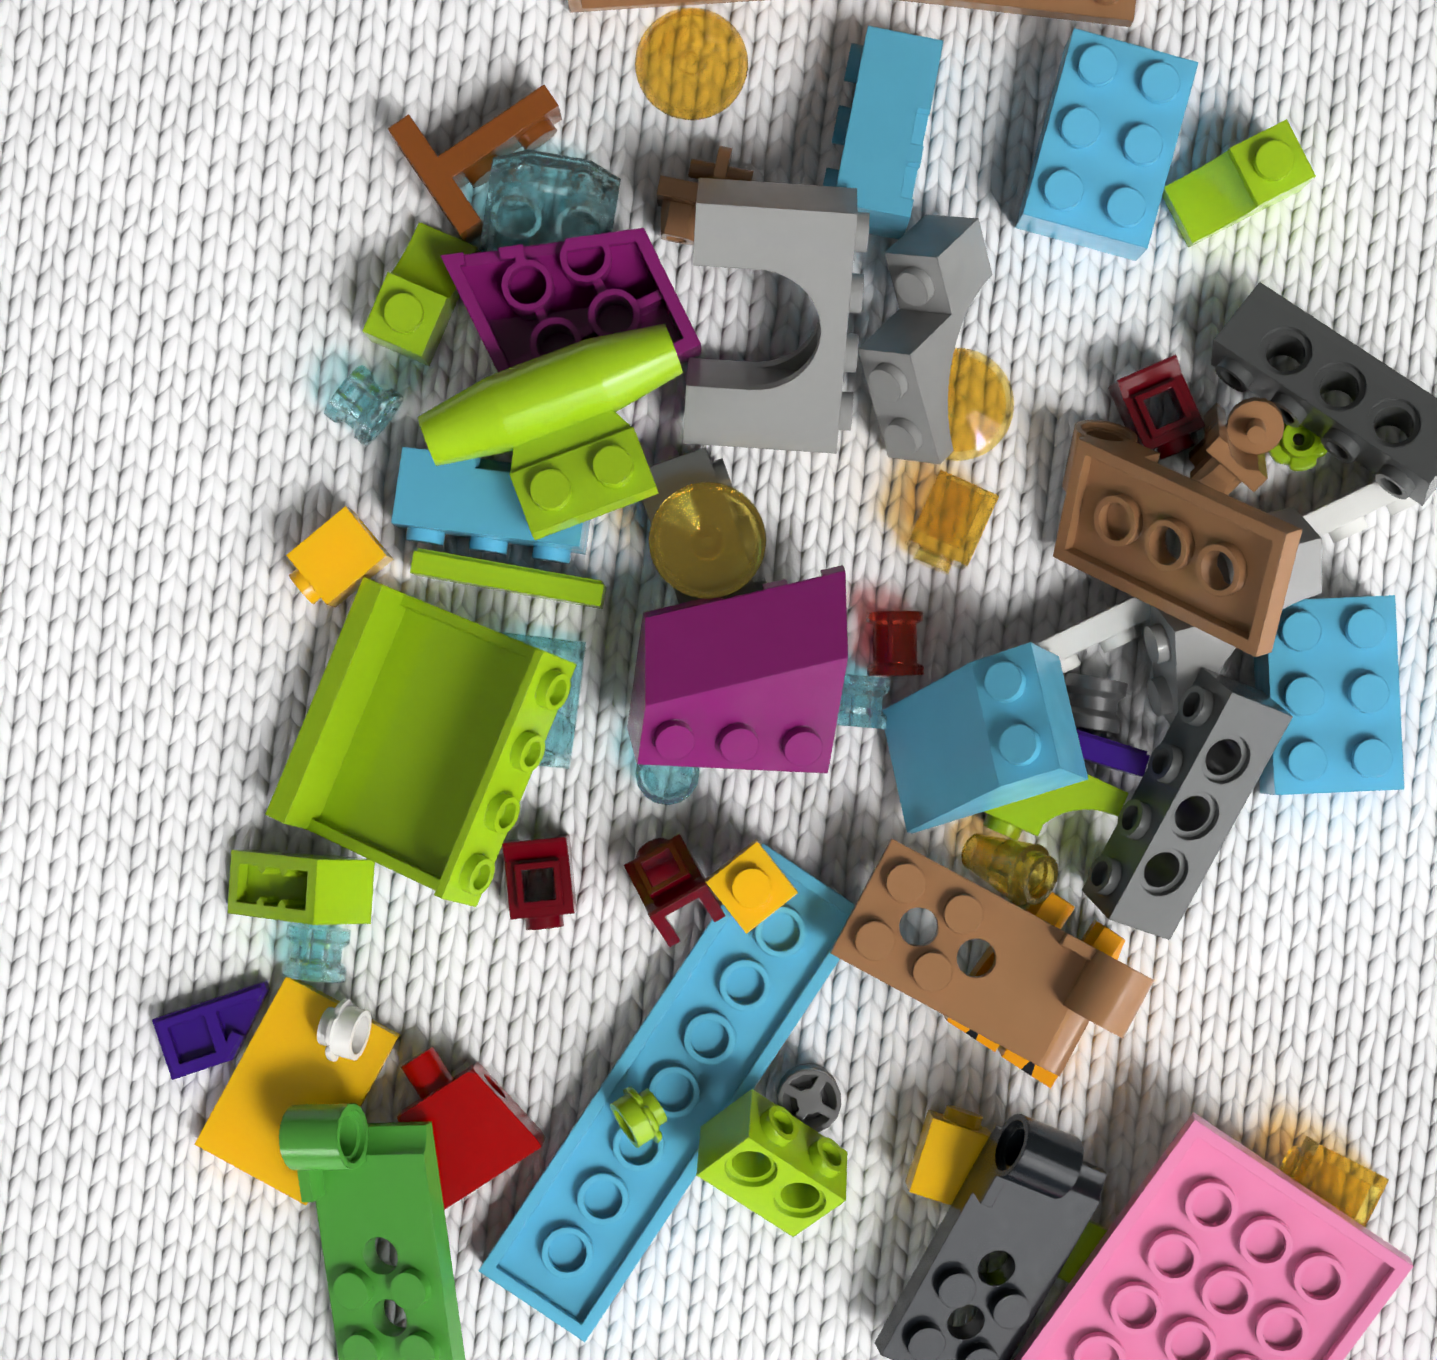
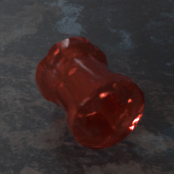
M923 611L866 612V622L873 626V664L867 666V676L924 675V665L917 663V624L923 621Z

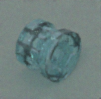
M361 365L336 390L325 408L324 415L335 423L345 422L353 429L354 438L366 447L389 424L400 408L404 397L393 388H381L375 383L374 374Z
M845 674L836 725L886 730L887 716L882 711V699L890 691L891 679Z
M637 764L635 775L638 787L645 797L658 804L672 805L682 802L692 794L698 784L700 770L699 767Z
M289 923L287 925L286 938L292 946L290 957L283 962L282 976L297 980L325 983H343L346 981L347 968L341 961L343 949L350 944L351 930L334 926Z

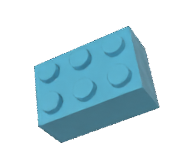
M1074 28L1064 47L1015 228L1137 261L1148 249L1199 62Z
M1395 595L1303 599L1286 607L1281 613L1272 652L1254 657L1255 688L1263 691L1293 716L1259 777L1260 794L1292 795L1404 790Z

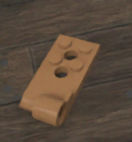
M1082 420L1074 425L1062 482V488L1066 491L1053 557L1254 657L1271 653L1303 529L1158 464L1160 453L1137 443V434L1125 426L1102 420ZM1168 528L1174 530L1180 539L1181 553L1178 559L1170 554L1166 546L1165 536ZM1220 552L1228 556L1232 562L1234 577L1231 584L1224 581L1223 575L1217 567V559Z
M892 838L830 951V954L1059 1077L1089 1021L1124 1038L1154 982L1150 977ZM913 908H925L931 911L937 922V930L934 937L922 945H913L906 942L899 930L902 916ZM971 939L987 941L994 952V961L991 968L979 976L965 974L960 970L957 963L959 948L963 943Z

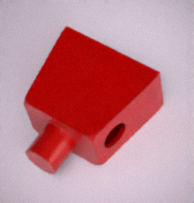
M432 1046L401 1066L420 1099L404 1108L397 1116L398 1122L432 1121L444 1210L543 1146L546 1137L541 1129L480 1063L472 1064L453 1077Z

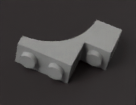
M925 215L884 253L899 310L858 348V352L888 457L940 465L954 451L948 418V387L956 341L969 307L982 286L992 276V271L979 218Z
M1294 506L1268 513L1303 529L1283 609L1303 599L1322 593V538ZM1220 552L1217 559V567L1220 569L1224 581L1231 584L1234 577L1232 562L1228 556ZM1150 605L1151 625L1144 628V641L1148 655L1153 662L1154 678L1147 680V695L1155 715L1158 717L1164 716L1171 725L1178 713L1182 696L1192 687L1201 668L1203 667L1219 674L1236 647Z

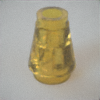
M975 833L966 841L962 849L961 861L963 866L971 870L1016 905L1040 904L1049 897L1056 885L1058 864L1053 857L1049 856L1047 849L1042 845Z

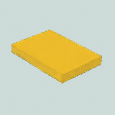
M289 974L281 984L194 1145L300 1203L307 1205L309 1202H302L297 1170H291L285 1164L280 1152L279 1130L283 1115L292 1105L355 1103L361 1107L400 1034L372 1019L367 1045L357 1060L354 1061L339 1057L336 1062L328 1060L325 1055V1048L327 1046L320 1045L317 1041V1029L324 1011L328 1007L336 1008L340 1001Z

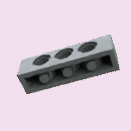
M1259 282L1213 339L1211 365L1215 367L1218 377L1228 386L1239 392H1246L1248 389L1260 398H1266L1273 402L1281 411L1285 424L1295 428L1302 425L1320 437L1324 448L1335 458L1345 463L1356 461L1375 474L1377 483L1386 492L1403 500L1410 497L1423 506L1437 489V398ZM1285 355L1295 359L1300 366L1291 371H1280L1272 367L1268 361L1275 356ZM1338 390L1348 394L1353 402L1347 406L1335 407L1326 403L1321 395L1328 391ZM1382 426H1394L1402 430L1407 439L1399 443H1389L1379 438L1375 430Z
M1202 667L1192 687L1184 693L1179 704L1178 713L1161 744L1152 752L1145 774L1132 798L1121 809L1118 824L1101 855L1092 863L1088 879L1082 888L1084 894L1109 920L1167 940L1171 939L1293 718L1290 713L1263 691Z

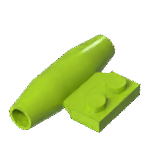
M660 324L585 339L494 373L426 411L417 418L436 466L513 451L509 475L534 540H538L659 494L634 427L630 426L616 412L681 375L683 371L666 325Z

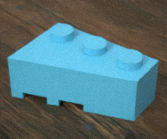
M868 26L864 45L851 43L844 81L856 83L852 107L841 105L838 107L832 143L843 145L844 147L839 170L826 168L823 186L857 188L858 212L870 213L869 234L899 240L904 235L911 217L914 201L912 196L917 171L920 168L923 141L928 116L931 111L943 40Z
M402 447L391 523L398 528L407 529L405 540L443 546L445 535L470 538V550L507 555L508 544L533 547V559L570 564L571 553L586 555L591 519L534 540L509 475L511 471L510 462L476 458L436 466L429 450Z

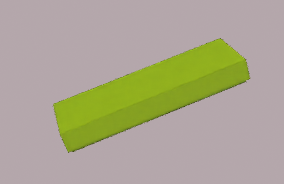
M418 548L417 551L414 550L410 573L419 577L603 609L607 589L600 580Z

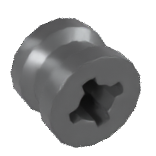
M1065 673L1064 680L1076 727L1119 734L1121 720L1116 715L1118 701L1126 697L1128 684L1100 677Z
M799 1064L789 1069L780 1079L777 1088V1104L787 1109L791 1115L815 1131L820 1132L830 1127L837 1119L841 1108V1093L833 1075L824 1067L815 1064Z

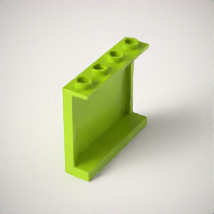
M363 577L265 815L283 824L313 832L435 890L434 895L441 899L477 907L482 893L486 891L492 882L495 872L494 864L507 832L512 829L518 819L520 801L530 776L544 756L545 740L557 711L568 698L571 687L570 680L577 664Z

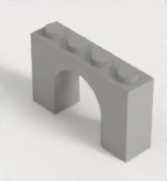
M699 178L695 213L693 265L764 270L785 276L798 284L808 294L817 309L819 319L814 331L806 342L792 353L779 359L764 362L689 358L683 444L837 454L838 431H851L853 413V392L842 391L844 372L856 373L859 334L847 333L849 313L861 314L863 303L864 274L852 273L854 252L867 253L870 213L858 212L857 188Z

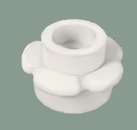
M343 999L336 1008L328 1007L324 1011L317 1029V1041L320 1045L327 1046L325 1048V1055L328 1060L336 1062L339 1057L355 1061L362 1055L371 1031L372 1018L370 1012L357 1008L356 1004L352 1003L350 999Z

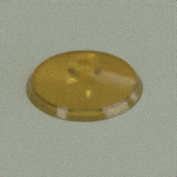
M681 8L661 16L645 31L636 51L635 70L642 92L658 110L678 119L700 120L722 112L738 97L747 77L748 55L739 32L724 17L702 8Z
M955 348L948 387V418L954 451L946 460L963 461L974 459L989 452L1003 439L1013 418L1014 396L1006 374L991 358L975 350Z
M701 482L677 490L660 505L651 523L649 549L657 571L673 588L692 597L718 598L739 590L756 574L765 554L766 532L758 510L744 494L724 484Z

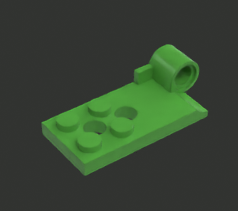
M355 1103L290 1106L283 1115L280 1125V1152L285 1164L291 1170H297L302 1202H316L339 1360H466L432 1121L367 1123L364 1111ZM376 1237L388 1240L395 1247L398 1255L396 1266L388 1265L379 1258L375 1249ZM386 1299L395 1301L399 1307L403 1308L407 1318L406 1327H398L387 1318L384 1311Z

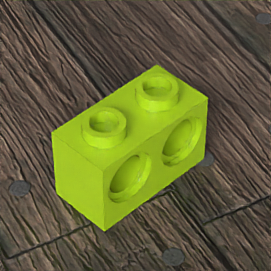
M751 1089L701 1126L696 1175L794 1237L846 1201L848 1152L831 1138L823 1136L791 1115L784 1107L776 1105Z

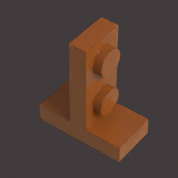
M542 85L439 156L434 152L409 114L389 127L388 130L459 237L463 241L470 243L485 233L486 229L460 188L469 182L473 188L487 183L504 169L505 166L501 160L521 147L526 152H530L546 143L557 132L554 124L562 120L559 105L546 86Z

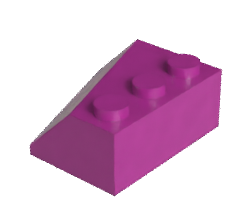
M644 228L566 238L565 241L523 246V244L499 247V250L471 254L461 252L440 255L497 372L585 339L660 324L666 325L680 364L689 361V358H695L702 354L701 343Z
M844 566L820 570L821 576L790 584H788L786 579L762 584L763 590L727 599H724L719 594L643 612L627 724L637 764L828 773L848 661L846 573Z

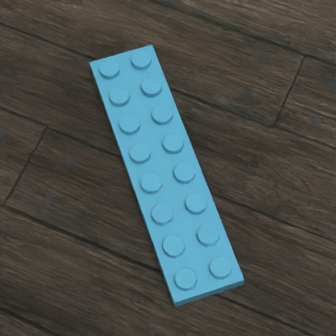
M764 843L761 845L794 885L798 894L747 934L726 907L721 904L725 917L716 922L711 919L479 1268L480 1273L583 1342H586L695 1178L701 1126L749 1090L755 1088L840 960V958L830 954V951L855 904ZM632 1087L640 1093L647 1088L656 1097L667 1117V1122L659 1126V1130L662 1133V1140L659 1143L651 1139L639 1148H636L624 1134L610 1108L612 1102L624 1095L623 1089Z

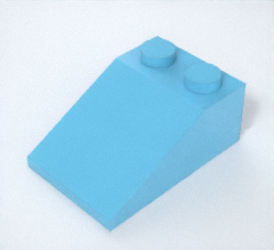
M1031 642L972 661L880 711L906 830L911 834L1088 780L1059 656Z

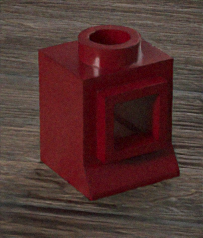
M1176 354L1120 378L1108 387L1124 426L1137 434V443L1160 453V461L1193 447L1195 444L1190 434L1205 427L1181 372ZM1168 391L1180 420L1156 430L1144 400Z
M570 834L559 835L554 838L524 841L518 839L503 842L510 920L525 918L526 930L563 927V915L574 914L577 911ZM553 867L556 899L525 902L522 870Z
M680 834L669 840L656 838L648 841L638 850L636 858L624 865L650 919L669 947L681 941L667 915L695 899L700 898L714 922L725 917L713 891L707 885L706 878Z

